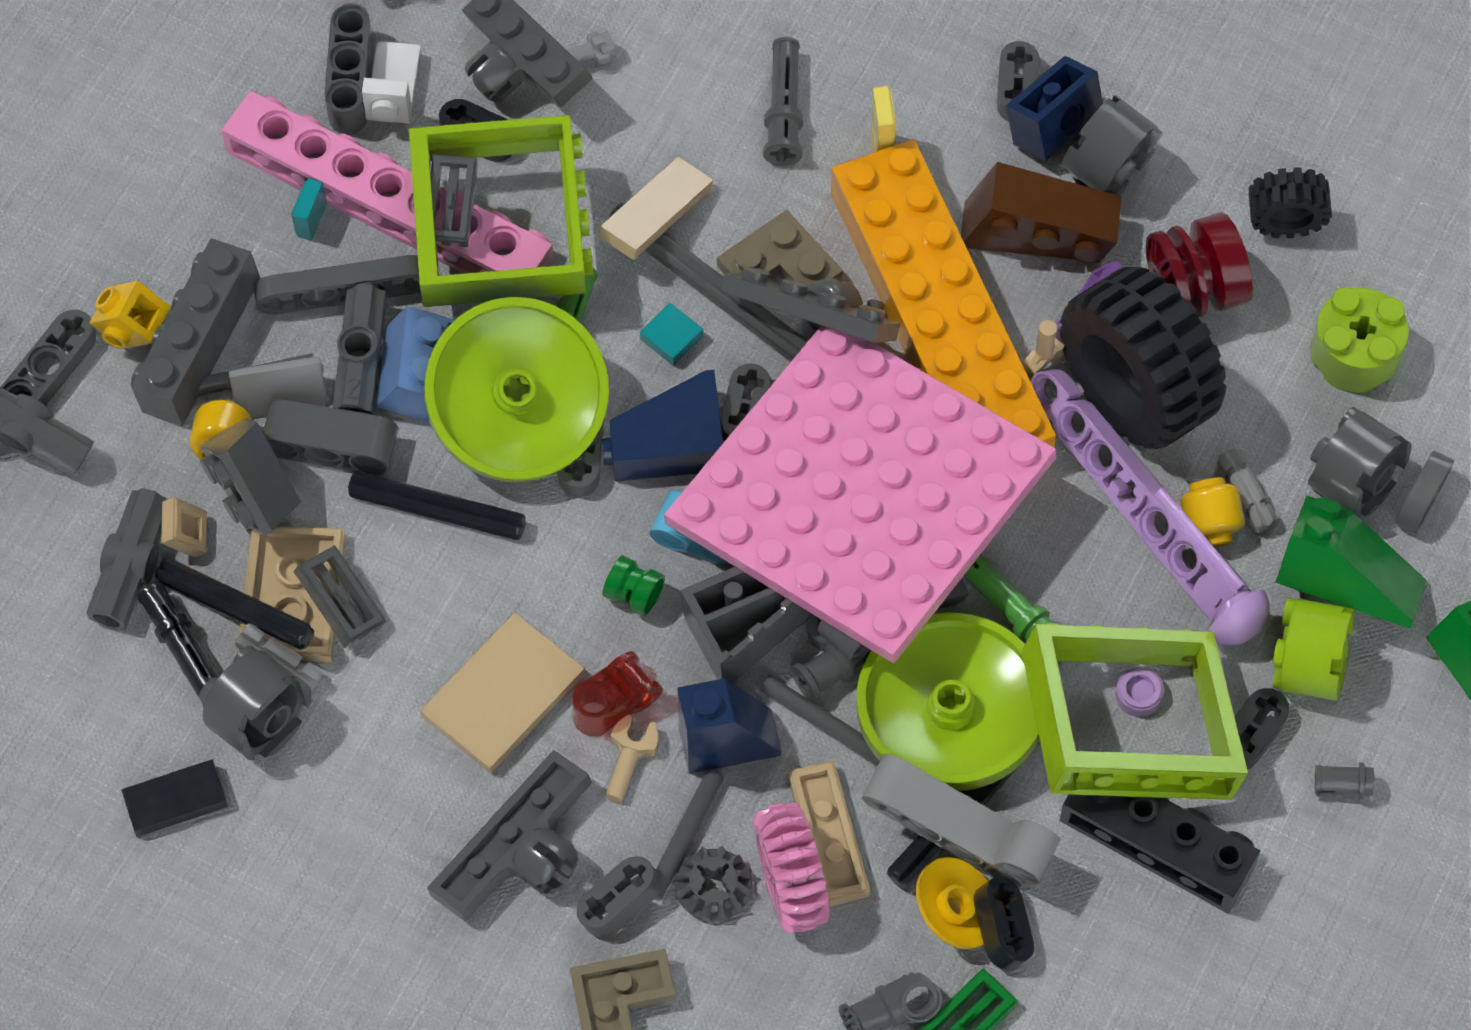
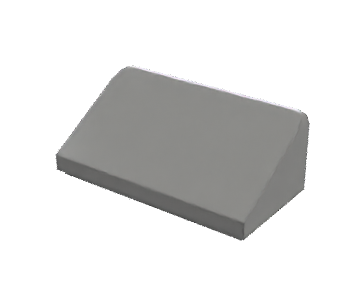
M317 356L229 371L234 402L242 406L252 419L267 417L270 404L274 400H290L327 406L324 377L320 358Z

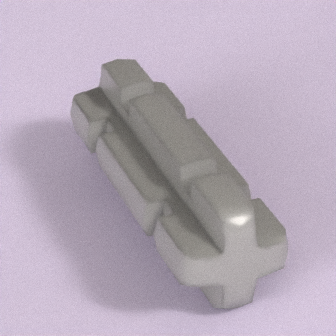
M1234 448L1222 453L1219 456L1217 465L1223 476L1230 479L1227 483L1238 488L1243 513L1250 516L1247 520L1252 530L1257 534H1261L1276 526L1277 516L1271 505L1265 504L1264 501L1267 498L1252 470L1245 467L1247 461L1242 452Z
M248 624L244 627L235 642L238 649L241 650L246 646H253L256 650L267 652L307 683L311 692L314 690L323 675L319 668L310 662L305 665L301 662V656L272 637L269 640L263 637L265 632L253 624Z

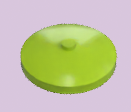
M507 297L484 302L455 319L443 332L433 348L424 379L426 412L434 433L445 449L458 462L470 470L488 478L509 482H526L545 478L563 470L577 460L598 434L606 415L609 398V379L604 358L598 345L586 328L573 316L555 305L523 297Z
M947 612L933 614L894 664L871 651L861 669L856 696L857 718L860 730L870 750L879 761L883 754L896 756L957 791L980 788L1012 773L1028 758L1039 740L1022 656L1025 643L1005 627L986 618L965 613Z

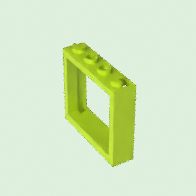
M570 115L409 128L419 281L423 307L480 303L507 297L538 298L586 293L585 276L594 275L591 248L582 249L581 237L590 236L588 209L579 210L578 198L586 197L584 170L575 171L574 159L583 158L581 133L572 134ZM560 151L570 265L439 276L430 175L432 155L477 158Z
M1035 624L1022 650V656L1051 794L1233 799L1247 776L1248 770L1213 632L1193 631L1191 629H1149L1147 627L1118 628L1105 627L1103 625ZM1057 661L1191 666L1213 756L1076 751Z

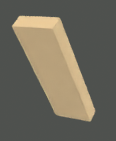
M678 156L600 226L598 237L634 260L711 190L714 179Z
M834 760L788 771V780L794 802L804 811L818 850L829 897V906L870 897V888Z

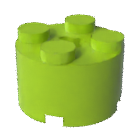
M1343 287L1335 291L1319 313L1310 347L1312 362L1324 374L1323 379L1331 386L1350 393H1366L1374 390L1376 386L1390 381L1399 368L1409 336L1408 321L1402 302L1397 298L1389 297L1380 291L1370 288Z
M1287 598L1282 618V626H1285L1283 639H1277L1273 657V667H1276L1273 688L1280 689L1282 692L1338 701V695L1340 696L1349 660L1350 649H1348L1349 636L1347 634L1353 635L1355 609L1298 598L1297 600Z

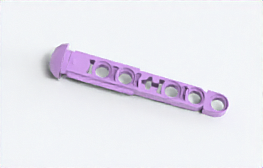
M1054 369L1038 372L1033 375L1030 382L1050 424L1053 423L1056 435L1131 524L1130 526L1206 618L1213 623L1208 632L1215 634L1216 643L1218 645L1237 646L1246 643L1260 633L1270 613V601L1264 590H1256L1251 593L1248 591L1244 582L1167 490L1161 487L1095 406L1080 398L1083 392L1068 374L1062 370ZM1048 379H1051L1057 387V397L1053 403L1047 399L1044 392V386ZM1075 411L1080 413L1084 419L1085 427L1082 435L1075 433L1072 428L1071 420ZM1103 444L1112 453V464L1108 469L1099 460V449ZM1130 482H1134V483H1135L1136 487L1134 488V490H1133V486H1132V484H1131ZM1132 491H1133L1134 495L1136 496V498H1133V497L1131 496V492H1132ZM1158 511L1162 512L1168 520V531L1165 536L1158 533L1155 528L1154 519ZM1186 545L1190 546L1196 553L1197 562L1193 570L1189 569L1183 562L1182 554Z

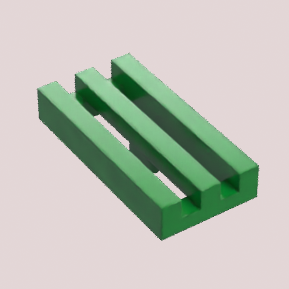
M982 968L919 1030H938L984 984L990 990L949 1030H966L999 998L1002 1003L974 1029L994 1030L1018 1006V1000Z

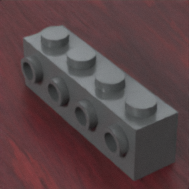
M211 238L204 252H199L192 263L190 278L184 289H179L176 292L171 305V313L164 326H159L156 329L151 342V350L144 363H139L133 372L131 388L142 413L180 426L184 425L199 396V388L203 379L211 374L254 292V284L257 280L261 279L251 251Z

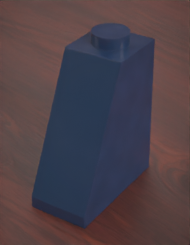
M705 370L609 420L610 437L602 438L604 466L613 465L615 482L698 474L723 444L715 370Z
M723 678L677 687L679 732L689 774L707 771L708 768L717 769L781 756L782 752L772 709L727 679Z

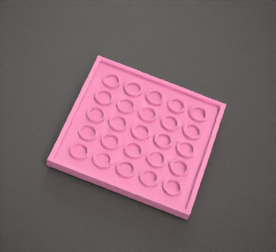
M821 325L664 514L665 524L894 664L1055 461L1056 448L875 343Z

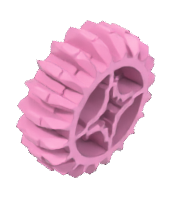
M781 802L770 805L767 809L757 811L753 819L757 853L774 913L777 915L781 928L787 933L797 931L802 933L827 923L830 916V906L826 882L814 837L804 811L796 802L786 804Z

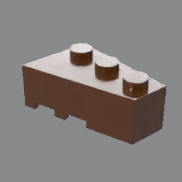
M996 162L964 202L961 238L966 248L1100 262L1117 244L1122 196Z

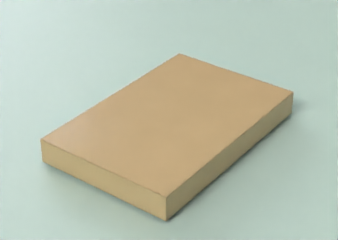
M277 526L271 533L263 536L252 529L244 593L310 624L315 632L314 638L306 649L299 650L274 638L301 656V661L332 663L335 633L293 571L298 565L334 545L344 558L345 530ZM323 563L337 585H341V581L329 563ZM240 622L239 635L247 624ZM266 633L263 635L268 640L272 637Z
M514 612L420 710V714L425 721L492 774L585 675V668Z

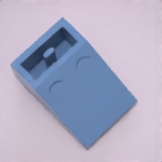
M407 305L386 326L376 407L416 419L429 420L424 401L425 372L433 348L454 319Z

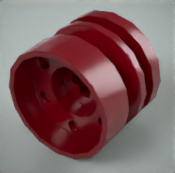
M1220 212L1194 220L1190 225L1189 235L1182 227L1177 225L1171 227L1167 234L1160 230L1150 233L1146 237L1145 249L1149 272H1157L1164 277L1167 284H1174L1181 291V296L1185 301H1190L1195 307L1199 318L1207 314L1208 300L1215 309L1223 311L1246 304L1252 299L1253 282L1248 255L1235 224L1227 214Z

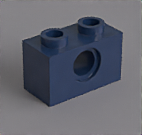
M1064 56L1006 105L1013 145L1047 161L1075 137L1103 104L1098 71L1070 57Z

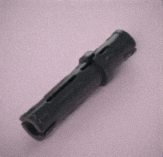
M162 582L151 584L138 594L137 599L156 627L154 634L158 641L166 643L183 674L199 697L203 686L210 679L219 678L191 632L190 627L192 624L187 614L179 612Z

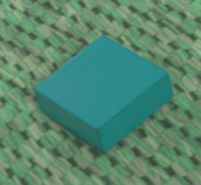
M310 178L304 182L291 213L295 233L299 238L312 241L327 206L323 182Z
M671 303L663 308L640 331V340L673 366L704 336L703 328Z

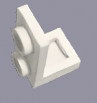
M382 41L377 43L372 78H364L362 87L366 120L410 124L421 54L418 44Z

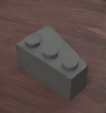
M737 567L728 569L681 590L684 619L716 679L725 678L731 683L740 678L809 619V616L812 614Z

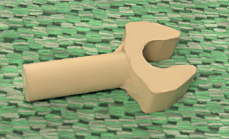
M1044 320L1039 324L1036 348L1022 362L1025 371L1031 377L1038 372L1044 371L1049 362L1057 366L1064 355L1063 348L1065 345L1056 338L1057 325L1052 320Z
M628 714L614 726L611 733V743L619 748L620 756L605 794L607 800L614 803H622L638 759L646 756H656L659 748V739L656 724L653 721L649 723L646 735L640 741H633L628 737L633 725L632 715Z

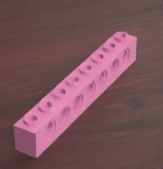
M251 90L221 130L228 154L299 190L302 189L305 180L307 181L308 178L323 182L328 205L417 250L412 172L400 167L387 154L380 152L375 154L361 147L354 138L347 134L337 135L329 131L312 116H300L286 109L282 102L272 96L264 98ZM276 135H285L281 139H271ZM312 154H323L318 158H307ZM349 173H360V175L353 178L345 177ZM442 187L439 188L435 221L436 230L443 229L447 190ZM457 191L452 231L460 230L464 194ZM387 192H397V193H398V194H396V195H394V196H392V197H384V196H382L383 194H385V193H387ZM475 204L473 206L471 231L474 232L470 234L469 247H460L459 243H451V246H446L437 241L438 261L463 274L555 266L553 244L550 243L545 235L533 229L527 231L513 224L503 213L496 210L489 212ZM502 249H508L512 251L510 254L507 255L495 254L497 251Z

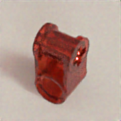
M629 651L618 656L607 667L581 682L575 688L573 693V722L582 734L588 736L605 734L625 716L643 711L662 694L663 687L658 681H652L638 664L640 658L635 651ZM589 703H599L605 708L600 712L591 713L583 707Z

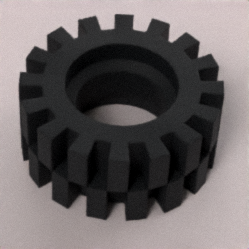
M1294 167L1293 172H1286V168L1278 169V174L1276 175L1270 171L1264 173V179L1257 177L1253 180L1254 185H1250L1248 188L1252 227L1254 230H1259V233L1264 236L1271 232L1272 238H1279L1281 234H1286V238H1294L1296 233H1300L1304 237L1309 235L1310 229L1315 232L1322 230V225L1327 226L1330 223V218H1332L1328 179L1325 180V175L1322 173L1316 175L1315 170L1308 169L1305 173H1302V168Z

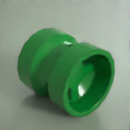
M622 555L611 568L606 578L602 595L616 603L620 601L627 602L632 611L646 617L655 606L662 592L665 575L653 569L644 571L638 568L637 561Z

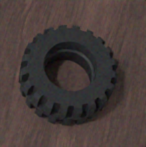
M1122 267L1068 302L1060 321L1062 324L1060 339L1065 344L1063 352L1066 360L1071 364L1072 369L1070 371L1075 381H1078L1084 390L1083 395L1088 402H1092L1105 420L1113 426V429L1119 436L1128 437L1130 443L1136 446H1143V448H1166L1218 413L1226 394L1227 386L1224 384L1226 378L1225 368L1220 365L1219 359L1221 354L1217 345L1213 344L1209 336L1211 332L1206 323L1201 322L1196 314L1197 310L1190 301H1185L1181 296V291L1174 284H1167L1162 275L1157 272H1149L1147 268Z

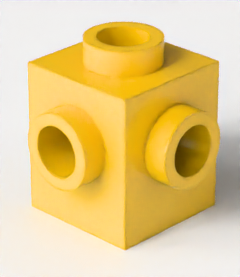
M139 281L107 287L98 296L95 302L97 310L89 324L102 333L101 337L106 343L115 348L125 349L151 344L156 329L162 325L171 306Z

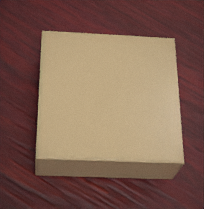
M175 497L163 501L161 544L194 558L205 554L207 545V511Z

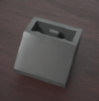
M246 417L199 445L206 456L200 460L206 475L213 484L218 482L222 489L225 490L228 496L222 500L225 509L236 524L240 522L246 530L251 528L265 536L271 533L301 503L256 421Z

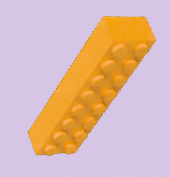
M915 139L832 167L831 196L880 301L885 305L884 310L888 319L900 323L897 338L909 364L1055 448L1056 434Z

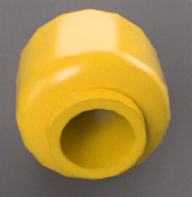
M213 400L202 404L195 413L189 445L192 452L200 460L205 458L206 456L200 448V444L246 417L252 419L250 414L242 406L230 400Z
M1223 477L1200 480L1189 484L1190 491L1185 493L1180 501L1183 511L1213 547L1233 543L1232 534L1241 531L1245 526L1238 488L1232 484H1225Z

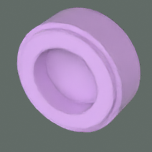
M1131 668L1125 671L1117 682L1116 701L1119 707L1129 715L1135 717L1151 715L1159 708L1164 694L1163 682L1154 671L1148 668Z

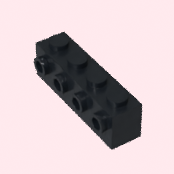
M1068 795L1062 805L1059 820L1227 914L1252 874L1261 851L1255 848L1253 842L1245 835L1236 831L1226 832L1211 824L1210 818L1201 811L1194 808L1184 809L1169 801V798Z

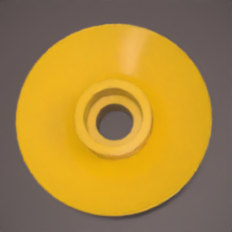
M939 858L928 864L918 877L916 899L924 921L937 937L956 948L975 949L983 946L984 943L975 911L974 894L988 880L974 866L957 858Z

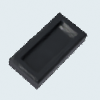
M213 759L121 789L136 837L228 807Z

